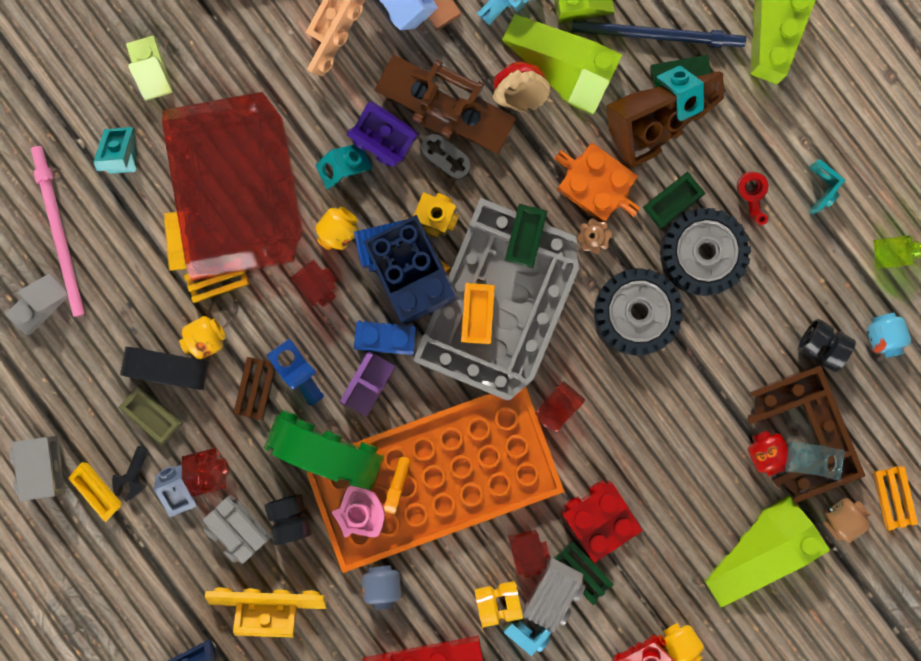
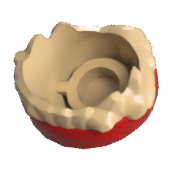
M523 61L507 65L495 76L493 80V100L499 105L515 111L525 112L528 108L536 110L538 106H542L546 102L550 93V83L547 81L542 70L536 65Z

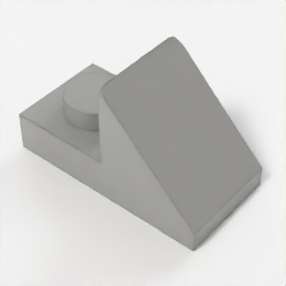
M47 274L19 290L17 293L22 298L5 315L25 335H30L68 298L67 291L51 274Z

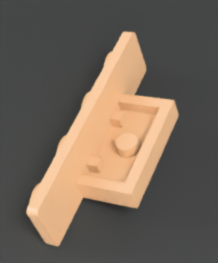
M365 0L322 1L306 33L321 42L307 68L308 71L323 77L332 68L334 57L339 48L347 41L348 31L353 22L360 17Z

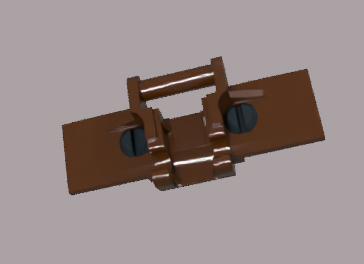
M394 54L392 55L374 90L375 92L412 110L415 113L412 121L441 136L451 139L454 134L461 135L499 154L517 118L478 98L484 83L480 81L475 83L442 66L443 62L436 60L430 72H427ZM437 76L471 93L469 99L459 98V100H456L440 91L439 86L435 84Z

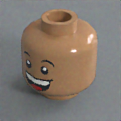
M844 498L825 512L827 520L823 523L838 541L843 539L845 542L850 543L870 529L867 517L871 514L859 500L853 503L850 499Z

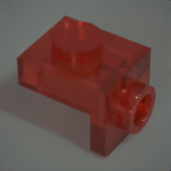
M563 380L541 403L535 414L543 426L557 433L563 424L583 405L585 399Z

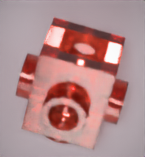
M217 448L182 456V480L191 497L226 488V476L230 475L229 464L226 458H221Z

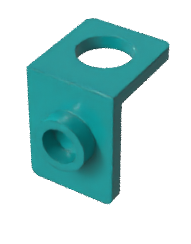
M677 66L657 76V81L676 95L678 120L683 121L703 111L704 82L682 66ZM696 96L694 106L689 110H685L686 101L690 97Z
M354 144L330 150L315 164L326 189H331L344 177L372 169L365 151ZM327 163H329L333 169L332 179L329 178L326 173Z
M820 159L813 162L808 168L830 186L809 211L812 215L821 211L824 206L830 207L840 195L837 190L846 181Z

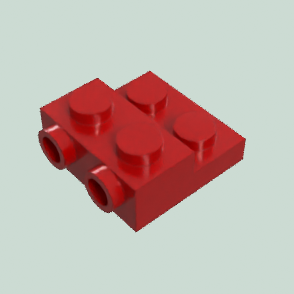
M603 480L595 483L588 489L590 492L582 499L576 496L564 504L565 510L561 512L593 563L643 531L610 480L606 483Z

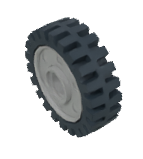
M700 208L682 215L668 228L662 239L663 243L660 247L662 257L660 260L661 264L664 265L663 270L665 274L670 277V281L674 285L676 284L680 290L687 291L692 295H715L731 288L744 276L747 271L746 266L749 265L751 259L748 258L751 253V246H748V241H750L748 234L745 235L743 232L745 228L742 224L738 225L735 217L726 215L727 212L722 210L716 211L715 208ZM701 245L709 247L711 251L709 260L703 259L699 255V247Z
M636 268L618 273L604 284L595 301L594 316L595 325L599 330L600 336L610 347L621 353L641 356L663 349L675 338L674 336L680 330V323L683 321V303L680 302L679 298L681 296L675 290V285L665 279L664 275L650 269ZM634 304L641 305L644 308L645 315L642 320H637L632 316L631 309Z

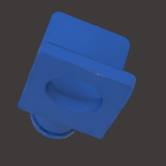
M287 339L267 354V358L283 381L292 390L297 388L309 406L318 403L324 397V394L311 378L317 373L316 370L306 362L292 340ZM285 350L291 351L294 355V361L289 366H281L278 362L279 354Z

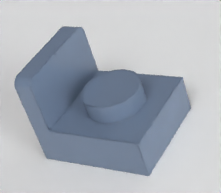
M183 465L167 467L156 475L154 491L169 517L197 506V498L185 479V468Z

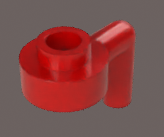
M749 171L738 179L737 191L742 198L748 201L750 219L759 225H764L767 223L768 217L761 212L760 200L768 192V181L762 174ZM752 180L755 181V188L752 191H748L746 188L747 183Z

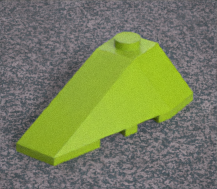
M514 14L502 39V42L523 62L539 67L550 83V86L560 94V97L567 104L591 115H594L622 57V54L597 42Z

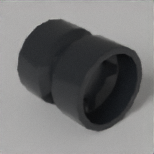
M816 319L803 334L797 349L811 359L819 358L821 365L833 372H837L850 358L856 341L841 331L834 333L833 326L821 319Z
M302 494L288 496L264 504L268 521L275 522L271 532L275 545L286 544L312 535L309 521L307 518L301 517V514L306 510Z

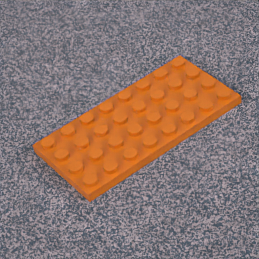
M526 386L509 401L489 393L352 443L359 446L361 442L371 444L378 448L376 453L385 456L372 489H369L377 495L383 508L399 458L406 457L410 460L396 513L394 515L385 512L384 523L377 537H368L355 533L344 537L338 521L332 515L333 510L340 508L345 492L350 486V481L341 479L334 481L306 471L342 574L565 492Z

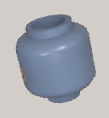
M391 565L368 568V573L362 576L364 602L374 604L375 610L393 608L392 602L398 601L401 598L400 574L398 571L392 570Z

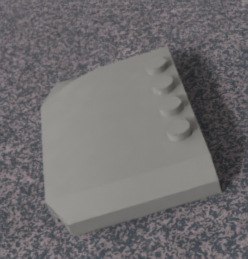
M480 198L449 274L450 281L459 300L434 311L413 362L509 401L534 380L579 270L576 247L577 239L572 234L544 224L534 268L505 262L517 212ZM465 283L495 285L491 345L461 343Z

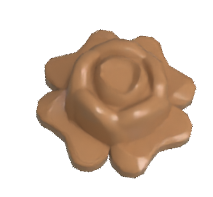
M590 219L588 224H581V232L577 237V241L582 243L581 248L583 251H592L594 254H599L601 248L604 250L609 248V240L613 233L607 230L608 224L606 222Z

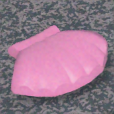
M354 486L347 488L340 508L332 511V515L338 521L344 537H348L351 533L377 537L381 532L385 519L384 508L377 495L369 489Z

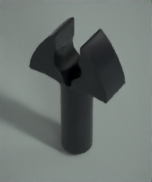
M137 446L126 474L123 476L119 474L113 475L112 487L116 497L120 496L123 485L128 482L131 489L126 501L135 498L145 489L146 485L139 482L138 475L148 453L146 447Z

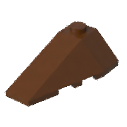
M718 71L697 77L704 82V109L702 112L683 121L677 119L676 95L664 86L632 93L606 105L609 132L627 166L634 168L656 157L663 151L661 149L662 145L672 137L677 139L683 134L682 128L693 119L698 121L724 99L723 73ZM692 96L686 101L685 110H689L694 106L696 96Z

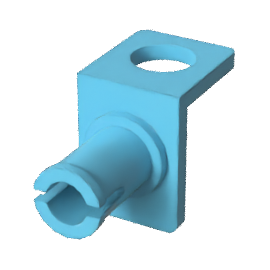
M489 0L477 12V15L490 26L506 7H511L518 14L530 0Z

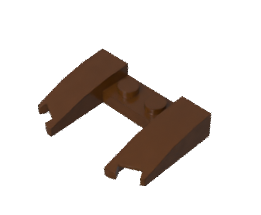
M814 365L750 392V396L755 397L754 415H748L749 424L802 405L821 451L822 457L771 479L778 488L784 484L795 494L791 499L792 501L797 503L865 477L853 443L820 365Z

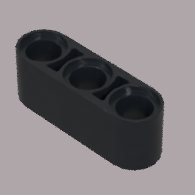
M125 346L120 375L204 390L209 361Z

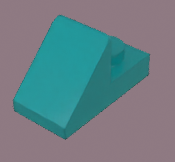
M133 127L104 129L93 161L96 171H108L109 174L136 172L135 132Z

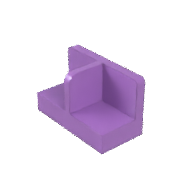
M368 351L339 403L343 406L347 405L368 417L396 366Z

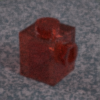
M314 259L291 277L292 281L314 307L319 305L325 307L336 298L334 293L339 290L334 284L338 279L328 267L322 269Z
M534 529L508 536L518 575L524 574L525 578L540 575L542 573L541 570L547 568L545 560L550 559V554L546 541L540 542L537 530Z

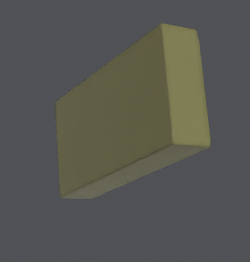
M137 385L118 407L161 446H164L183 425L181 420L140 385Z

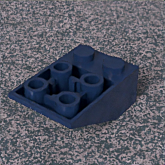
M417 215L363 241L402 323L408 325L459 300L450 278Z

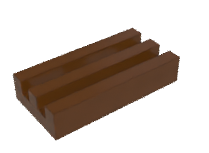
M252 357L246 358L233 414L264 420L276 371L271 362ZM253 364L257 365L251 387L246 410H244L243 405L247 393V388ZM263 367H268L258 412H253Z

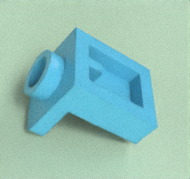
M522 620L506 622L503 625L504 633L530 656L536 651L541 652L550 642L548 636L551 632L544 627H540L532 636L533 630Z

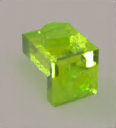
M907 235L873 240L876 269L918 265V259L921 258V243L916 241L914 236Z

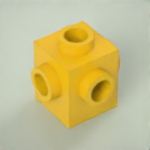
M423 192L413 216H418L427 235L437 238L439 234L446 236L448 230L453 232L459 215L455 214L456 205L452 204L453 199L437 193L436 197ZM435 213L442 214V216L437 219L432 217Z

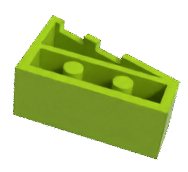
M755 0L752 19L754 21V29L751 43L750 75L776 85L787 76L816 0Z

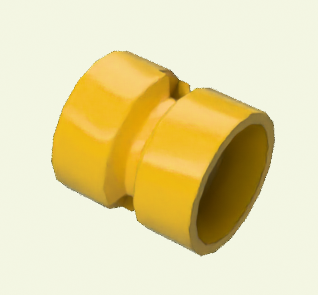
M515 581L500 583L497 589H493L491 586L475 589L482 628L498 625L500 619H504L507 623L523 619ZM505 596L507 609L499 611L496 598Z

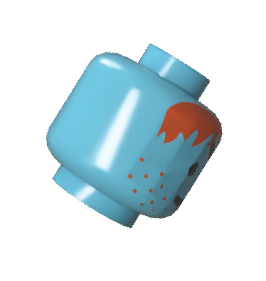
M895 313L872 318V324L867 327L872 350L878 354L885 353L886 358L904 354L903 348L911 344V337L905 319L896 317Z

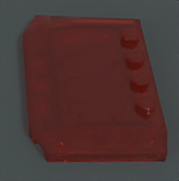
M258 92L163 110L162 126L184 259L190 279L196 281L294 262L298 242L301 240L303 228L284 121L265 94Z

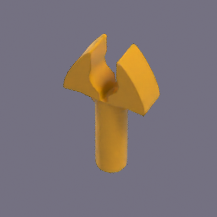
M406 457L399 458L387 495L384 512L394 515L396 513L410 465V460Z

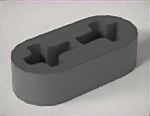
M438 134L429 135L423 140L422 153L426 160L453 180H462L468 176L470 161L463 152ZM439 142L440 150L445 154L444 157L436 152L432 155L429 154L430 148L428 144L435 145ZM450 158L456 163L462 160L464 171L457 170L453 173L451 171L452 165L447 159Z

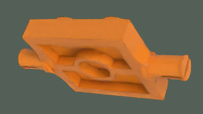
M591 142L585 152L575 160L562 150L554 158V160L568 169L565 179L559 185L557 191L598 221L605 222L611 213L619 207L632 217L641 208L626 198L630 187L638 178V175Z

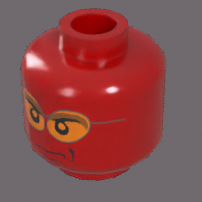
M766 430L752 437L754 443L749 445L747 451L759 473H766L767 476H772L790 467L788 463L792 459V454L781 434L770 435L769 431Z

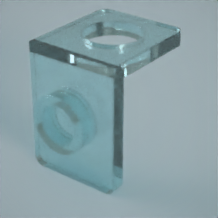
M791 441L789 443L785 469L790 472L819 475L840 480L845 452L844 450L827 446ZM833 455L835 466L832 471H829L828 459Z

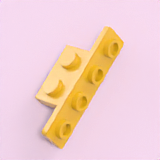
M218 587L214 591H205L204 597L209 605L236 606L233 628L235 636L294 638L297 608L326 609L327 604L324 595H320L319 592L312 590L303 591L302 594H291L290 591L282 589L274 590L273 593H261V590L253 588L244 589L243 592H232L229 588Z

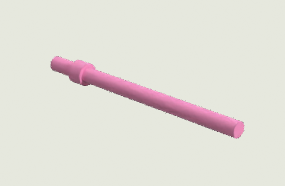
M35 146L31 148L36 168L33 171L37 184H40L73 317L85 315L52 186V181L54 180L52 169L47 166L43 146Z

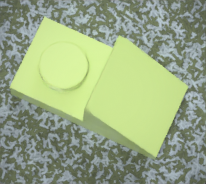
M152 35L127 43L126 46L132 62L128 66L144 100L148 101L173 93L157 38Z

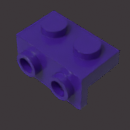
M370 101L364 108L356 125L349 129L346 135L353 139L352 143L362 150L368 149L375 154L376 159L383 165L395 167L404 161L419 133L373 101Z

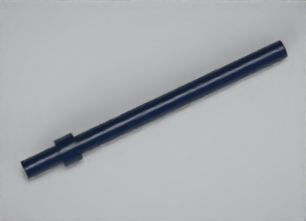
M575 20L572 23V32L700 43L709 44V47L721 48L722 45L745 47L746 35L724 34L723 30L700 32Z

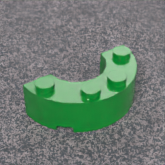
M282 410L281 414L276 415L264 446L266 451H269L271 448L273 449L272 455L319 476L338 481V479L350 481V486L358 488H373L385 457L376 453L378 450L376 446L361 442L360 446L341 441L343 436L325 430L324 434L314 430L316 425L298 419L299 416L286 410Z

